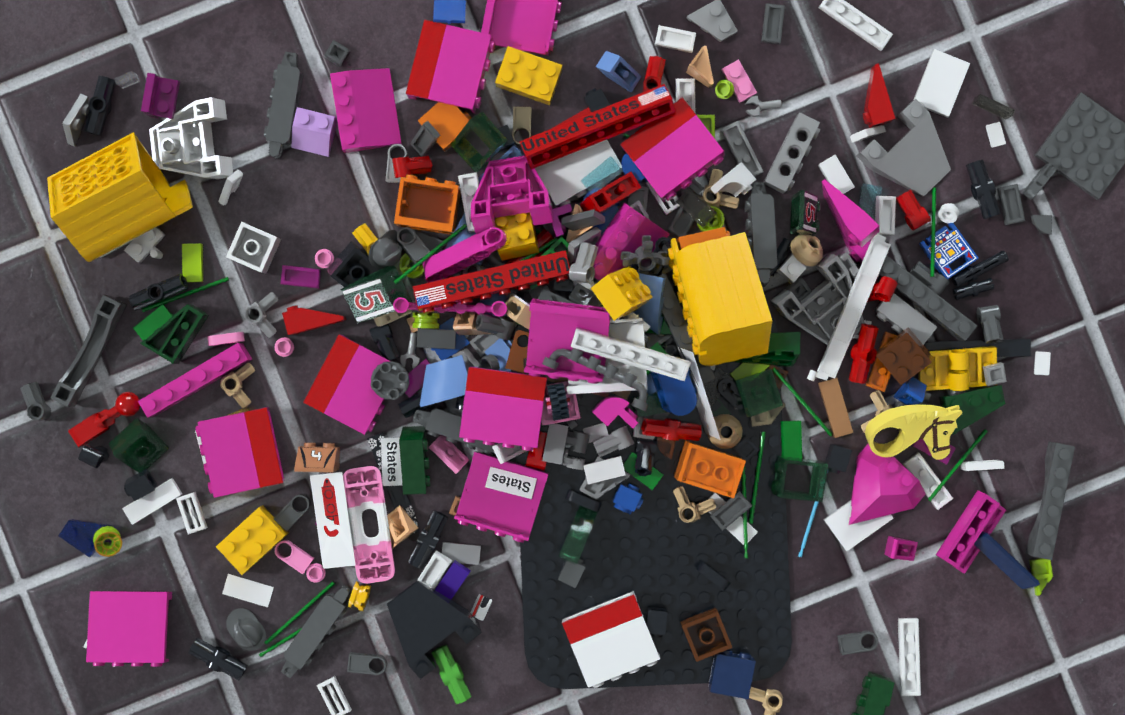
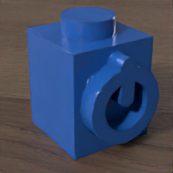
M620 483L612 500L615 503L614 507L628 514H631L632 511L634 512L636 508L639 509L643 502V498H641L642 493L639 492L640 488L632 484L626 486Z

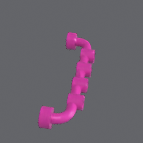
M402 297L395 299L393 303V308L398 313L418 310L416 302H408L407 299ZM496 301L492 305H485L483 303L462 305L459 302L453 304L454 307L442 309V306L434 308L439 313L447 311L459 314L476 312L479 315L480 313H493L497 317H502L507 312V306L502 301Z

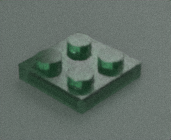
M772 369L736 380L747 417L783 406Z

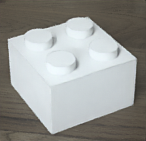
M241 222L226 257L266 274L281 239Z

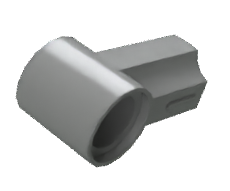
M585 242L581 243L576 263H573L569 269L570 280L589 284L593 281L595 275L593 265L598 251L596 245Z
M627 426L611 432L610 435L594 441L593 444L599 457L617 449L621 450L634 444V441Z

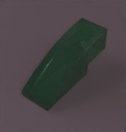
M579 505L558 555L559 558L575 565L578 563L598 512Z

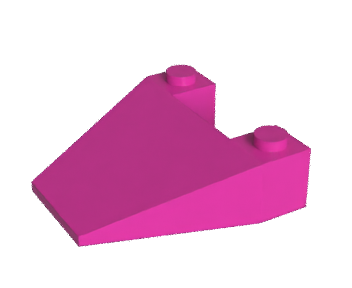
M525 156L489 161L471 202V220L476 234L495 227V218L522 213H531L533 225L553 223V211L549 193L535 168L530 169Z
M824 179L822 181L823 195L848 248L849 255L854 262L862 264L872 238L879 233V225L864 210Z

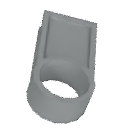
M394 144L388 149L386 182L400 183L401 178H395L391 151L396 147H400L405 151L404 157H407V150L401 144Z

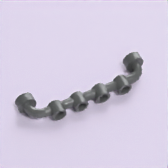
M563 348L557 349L549 358H544L542 364L554 370H557L559 363L556 360L561 356L636 389L640 396L639 399L634 398L632 406L645 412L649 406L646 403L648 395L644 385L636 381L637 377L626 372V375L618 373L619 368L610 364L607 367L600 365L601 360L593 356L587 359L582 356L584 352L572 348V351Z

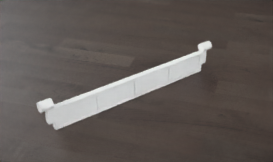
M876 234L872 238L817 372L810 369L807 379L814 381L817 377L827 381L828 376L835 379L891 244L885 242L886 237Z

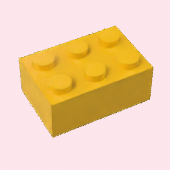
M508 46L495 85L498 88L550 105L562 73V65Z
M530 212L495 218V227L503 230L507 236L505 245L497 250L502 261L539 253L535 225H533Z
M631 266L606 275L591 287L614 321L636 311L653 298L649 287L641 282L638 272L631 268Z
M264 505L258 507L216 546L241 575L252 568L289 534L274 520L275 517Z

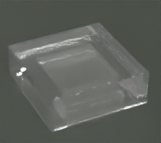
M132 71L114 78L116 85L121 88H126L140 81L138 75Z

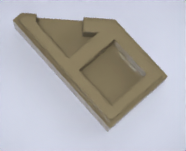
M785 403L749 407L751 426L772 424L780 411L785 407Z

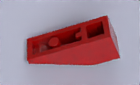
M879 63L871 68L864 107L865 113H863L864 122L869 125V128L886 124L896 119Z
M629 172L591 194L579 205L584 212L594 209L602 214L642 187L633 173Z
M298 305L286 308L287 312L282 313L288 335L299 334L347 320L346 316L298 308Z

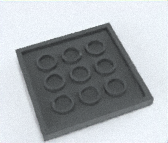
M1081 92L1034 156L1046 164L1051 163L1053 167L1057 168L1056 171L1097 200L1102 196L1125 163V123Z

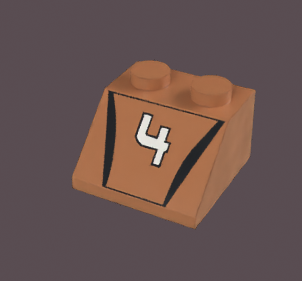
M305 442L304 446L298 447L294 472H335L339 470L340 447H335V443H323V446H316V443Z

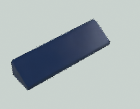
M981 532L974 545L1021 589L1039 586V581L988 533Z

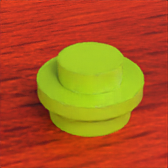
M721 80L715 87V93L721 99H728L734 93V85L729 80Z

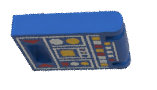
M954 223L947 224L949 229L944 226L935 232V268L947 280L979 259ZM930 235L925 239L929 246L924 241H921L919 245L931 261ZM962 257L966 263L952 271L949 264Z

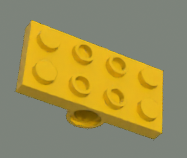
M988 346L929 351L933 356V361L918 372V380L927 385L926 391L943 389L965 391L969 390L970 387L987 386L983 366L997 363V347Z

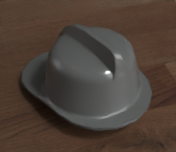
M396 230L387 231L371 246L369 261L376 269L393 266L399 262L402 246L397 242L398 232Z
M237 608L228 615L226 621L227 630L242 649L254 651L262 647L266 640V631L250 610Z

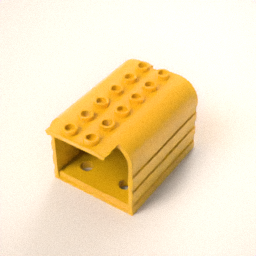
M134 132L47 178L51 218L87 262L103 256L193 208L187 181L184 179L170 187L164 174Z
M746 233L692 244L680 251L676 238H672L671 248L667 249L668 256L670 257L669 267L673 269V282L678 287V300L683 305L682 313L684 320H687L688 335L693 340V353L698 355L700 364L714 366L767 354L772 318Z

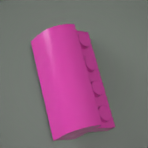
M619 396L605 397L592 409V412L606 426L618 415L632 428L638 424L635 420L638 416L626 407L629 402Z
M977 490L937 551L936 556L965 574L980 551L974 545L982 531L990 535L1006 509L987 494Z

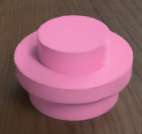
M321 249L315 255V262L321 268H328L334 262V255L327 249Z
M280 338L275 343V351L279 356L287 357L293 353L294 344L289 338Z
M314 563L307 568L306 575L311 582L317 583L324 579L326 570L323 569V565Z

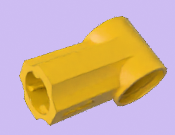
M364 223L356 228L352 234L369 256V250L378 238Z

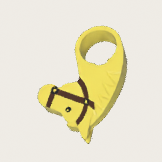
M935 405L895 407L874 417L866 426L865 436L871 450L881 457L895 456L916 441L923 439L932 457L940 460L946 458L950 453V436L955 428H958L956 419L963 412L959 410V405L948 408ZM889 427L900 428L898 436L893 441L885 444L874 442L876 434L882 429Z

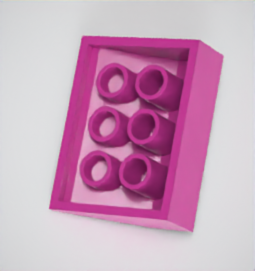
M390 68L330 73L341 146L345 153L402 144Z
M623 203L595 244L598 247V251L593 265L595 270L594 278L600 281L606 275L623 269L625 266L622 265L621 252L635 253L636 249L642 246L643 235H651L650 241H653V253L656 241L661 237L667 238L670 234L626 203Z

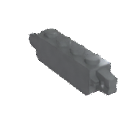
M285 52L282 63L278 64L277 69L274 70L273 80L275 81V86L270 92L272 104L267 110L269 123L268 126H265L264 137L269 142L268 153L275 159L282 157L284 145L289 146L292 144V125L296 109L299 107L304 75L298 69L297 53Z
M754 182L751 185L753 188L751 189L750 197L745 201L744 206L745 212H748L745 228L746 231H749V238L747 240L761 285L765 287L770 281V273L777 266L774 198L770 194H766L763 182Z
M438 408L431 410V412L416 410L413 421L424 426L425 430H428L429 435L435 437L443 435L447 437L446 440L457 444V441L465 443L464 446L475 450L478 447L483 449L482 453L490 456L494 455L493 445H485L482 440H475V443L464 442V438L459 437L462 416Z
M342 586L336 594H326L284 653L286 662L281 670L287 677L291 678L304 665L306 667L309 666L314 659L312 656L315 650L319 651L324 645L325 641L323 638L325 635L328 634L330 636L336 628V625H334L337 619L341 620L348 611L345 609L348 604L345 601L351 593L349 586Z

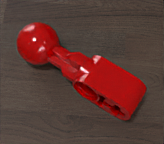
M124 392L117 397L114 407L104 409L89 416L68 432L78 448L106 432L121 415H135L141 407L138 403L140 399L135 393Z

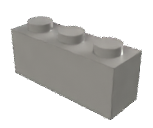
M893 294L890 302L880 301L874 309L877 313V318L892 324L891 328L898 334L909 327L923 345L937 328L936 325L896 294Z

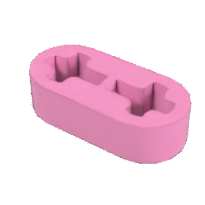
M244 332L207 336L208 346L245 341Z

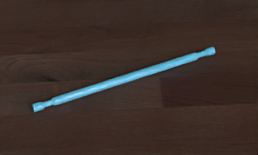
M824 469V475L821 479L806 528L799 557L803 555V549L807 542L828 469Z

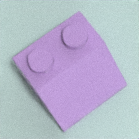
M297 107L292 125L291 148L329 157L338 123L337 118Z

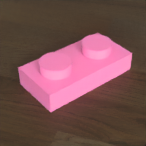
M739 59L721 69L726 80L733 83L734 94L739 103L757 94Z
M440 435L428 447L455 474L469 461L443 435Z

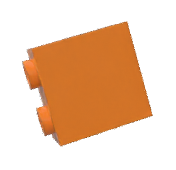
M440 102L435 104L418 120L421 126L426 121H429L438 131L440 137L436 143L444 152L473 128L471 123L473 119L466 111L462 113L458 106Z

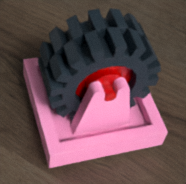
M568 381L546 385L541 418L542 426L581 419L576 394H567Z

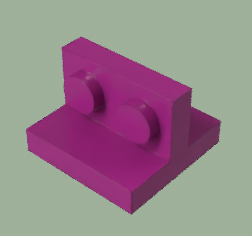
M147 73L141 112L151 118L174 119L180 81Z
M570 204L552 209L553 223L551 224L557 240L561 236L564 238V233H566V227L562 225V220L559 219L572 215Z

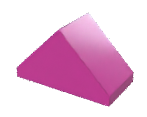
M888 536L884 554L892 559L914 561L918 542Z

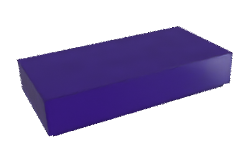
M455 560L435 591L451 600L471 570Z

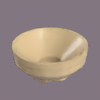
M800 234L791 241V251L794 257L802 264L811 267L816 266L822 260L823 249L817 237Z
M721 414L714 417L721 440L708 435L711 443L721 449H729L736 446L741 440L743 432L739 420L729 414ZM725 426L730 427L732 430V434L728 438H724L721 435V429Z

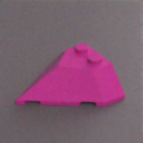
M869 443L856 457L857 468L853 483L851 517H849V525L914 509L926 495L920 481L894 456L881 457L876 455L871 450Z

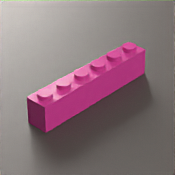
M237 343L142 398L138 403L147 418L155 417L253 359L245 345Z

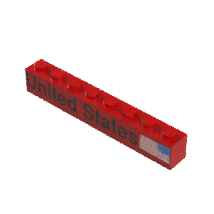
M662 84L520 141L530 169H534L675 113L673 99L665 84Z
M565 250L412 287L417 309L425 314L434 312V308L441 306L442 309L454 307L453 304L461 302L462 305L473 302L472 299L479 297L480 300L492 298V294L499 293L501 296L510 294L513 289H518L519 291L530 289V285L537 284L539 287L548 285L551 280H556L557 282L568 280L570 266Z

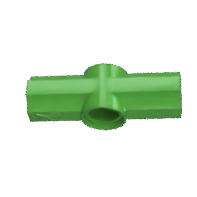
M442 645L433 650L432 654L440 669L439 673L445 686H448L455 703L459 704L471 698V694L463 679V672L459 664L455 662L448 645Z

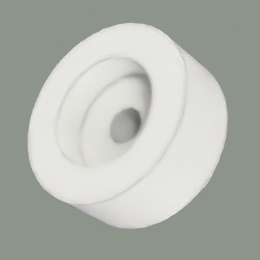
M952 203L942 205L938 212V217L945 223H954L959 215V209Z

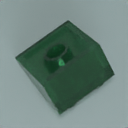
M138 418L133 420L109 443L114 456L138 473L146 468L148 469L169 449L151 427Z

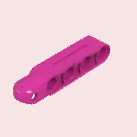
M492 227L429 257L422 263L426 281L429 283L445 279L489 257L492 252L505 245L507 241L505 232L499 228Z

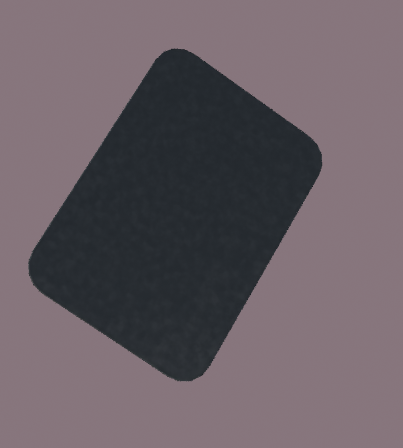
M772 318L771 333H778L776 322ZM518 325L517 329L514 332V335L518 330L529 333V329L525 328L522 325ZM521 335L518 337L517 343L520 347L528 346V336ZM732 361L715 365V370L712 371L716 379L704 385V389L712 411H716L721 407L722 403L730 411L731 415L739 420L743 429L741 439L746 435L760 448L761 434L766 432L753 523H749L751 507L747 510V522L758 531L748 542V558H744V545L727 529L722 531L710 517L711 514L709 512L701 515V519L692 523H686L680 519L677 509L680 506L674 495V489L683 486L689 501L695 502V504L708 500L715 493L677 481L674 478L685 443L683 439L676 441L672 459L664 456L659 451L658 446L656 447L652 467L661 472L663 476L653 490L631 474L629 478L620 482L626 486L632 484L640 488L639 492L642 493L641 498H643L641 507L639 509L636 508L631 514L614 507L615 503L612 500L620 483L598 499H595L602 503L599 512L565 499L568 489L590 497L579 490L586 478L584 469L568 468L563 464L547 462L544 472L549 474L529 540H524V543L520 542L524 648L528 668L537 680L549 687L559 689L593 688V686L588 687L562 625V620L632 591L636 595L637 603L645 622L648 607L667 609L666 635H661L660 638L652 637L657 652L660 654V659L653 666L647 667V665L639 667L640 670L635 673L629 674V672L621 674V678L611 681V679L606 680L603 685L596 688L709 683L714 655L696 662L680 621L715 607L733 647L728 650L735 654H740V652L749 653L755 659L756 663L752 681L770 678L785 665L790 656L792 631L785 467L781 446L782 410L772 424L752 427L749 408L734 409L718 392L717 384L722 379H730L741 388L730 373L742 363ZM767 369L744 388L769 385L762 381ZM547 381V385L555 384L554 382ZM722 383V391H728L732 394V390L729 388L731 384ZM771 386L773 404L782 403L781 389ZM637 390L631 391L628 398L625 399L629 402L626 407L635 414H637V408L631 404L634 398L639 399L640 395ZM760 390V391H753V392H745V393H746L748 396H750V395H758V394H766V393H767V390ZM592 393L580 394L583 398L578 401L581 419L575 420L577 426L573 429L568 427V431L584 433V428L603 423L592 412V409L605 397ZM609 393L608 396H617V395ZM647 394L648 400L655 401L653 394ZM768 397L751 399L749 403L768 401ZM738 401V404L745 403L744 401ZM697 406L687 415L678 416L670 413L667 416L668 419L701 425L702 435L699 441H686L740 457L732 448L721 449L711 443L708 434L704 431ZM619 415L606 426L608 434L610 435L611 432L627 426L634 444L621 450L617 449L600 458L606 460L621 456L624 464L632 452L635 453L637 437H633L634 428ZM567 422L555 423L559 425L569 426ZM541 423L540 431L548 433L549 425L542 426ZM725 426L721 429V435L724 438L731 436L732 430L730 427ZM593 442L588 443L586 454L568 450V456L585 459L584 465L594 463L599 456ZM529 451L516 456L518 464L526 465ZM759 451L745 463L746 499L750 504H752ZM742 475L736 494L739 491L742 493ZM718 494L725 502L731 499V497ZM689 508L685 511V517L690 520L694 513ZM568 556L571 558L573 556L579 557L584 560L583 564L586 566L576 588L558 580V576ZM701 561L731 583L725 591L696 569Z

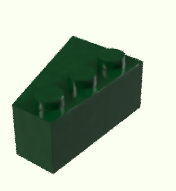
M187 304L140 344L172 364H179L209 315L194 305Z
M1002 385L986 386L939 397L941 407L948 408L959 405V410L963 412L956 419L958 428H955L951 435L956 434L1006 404Z
M869 671L862 682V693L856 699V711L851 715H884L886 707L890 705L895 682L890 678Z

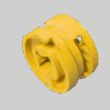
M356 581L348 607L351 608L354 604V607L358 608L359 611H364L371 585L359 586V582Z

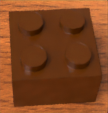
M909 327L880 348L876 354L900 385L904 384L933 361V356Z
M716 607L680 621L696 662L733 648Z

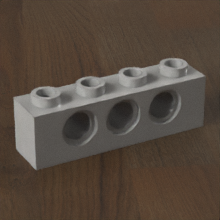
M800 112L796 115L763 182L764 185L782 194L787 190H791L795 182L793 177L795 173L799 174L803 166L801 160L803 156H808L812 148L809 144L812 138L816 139L820 132L818 128L820 122ZM797 133H804L806 140L803 142L799 141ZM789 150L797 152L796 159H792L789 156ZM781 167L788 168V176H783L780 173Z

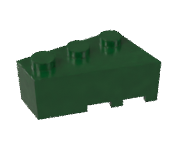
M800 332L771 333L767 354L739 359L736 362L793 367L800 355Z
M402 427L399 447L403 495L426 494L427 487H431V477L427 475L430 463L426 453L428 451V439H426L425 427Z

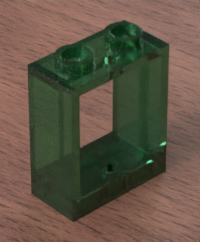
M480 112L468 121L451 146L474 172H479L488 165L489 161H492L508 140L483 112ZM471 130L489 148L484 157L466 139Z
M778 456V461L775 463V480L772 482L773 494L779 498L823 502L828 464L819 460ZM787 464L813 466L809 493L784 490Z

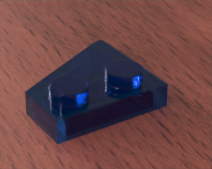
M71 519L66 523L58 536L90 558L96 551L93 542L95 532L101 527L111 525Z

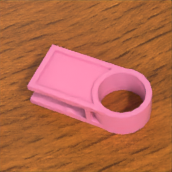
M289 540L280 541L275 547V555L301 574L305 573L314 560V557ZM287 543L291 546L292 552L290 556L284 557L280 555L278 551L280 544Z

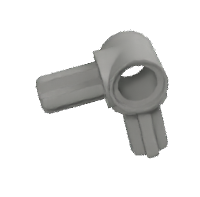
M273 292L266 295L260 302L255 301L245 311L246 320L254 327L257 325L268 338L277 332L274 326L265 318L267 316L266 311L279 300ZM257 309L260 314L259 318H251L249 311Z

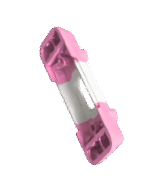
M375 466L349 469L343 474L357 578L360 582L366 584L390 580L395 574V565L381 472ZM367 509H373L377 514L379 533L375 537H367L364 533L362 513Z

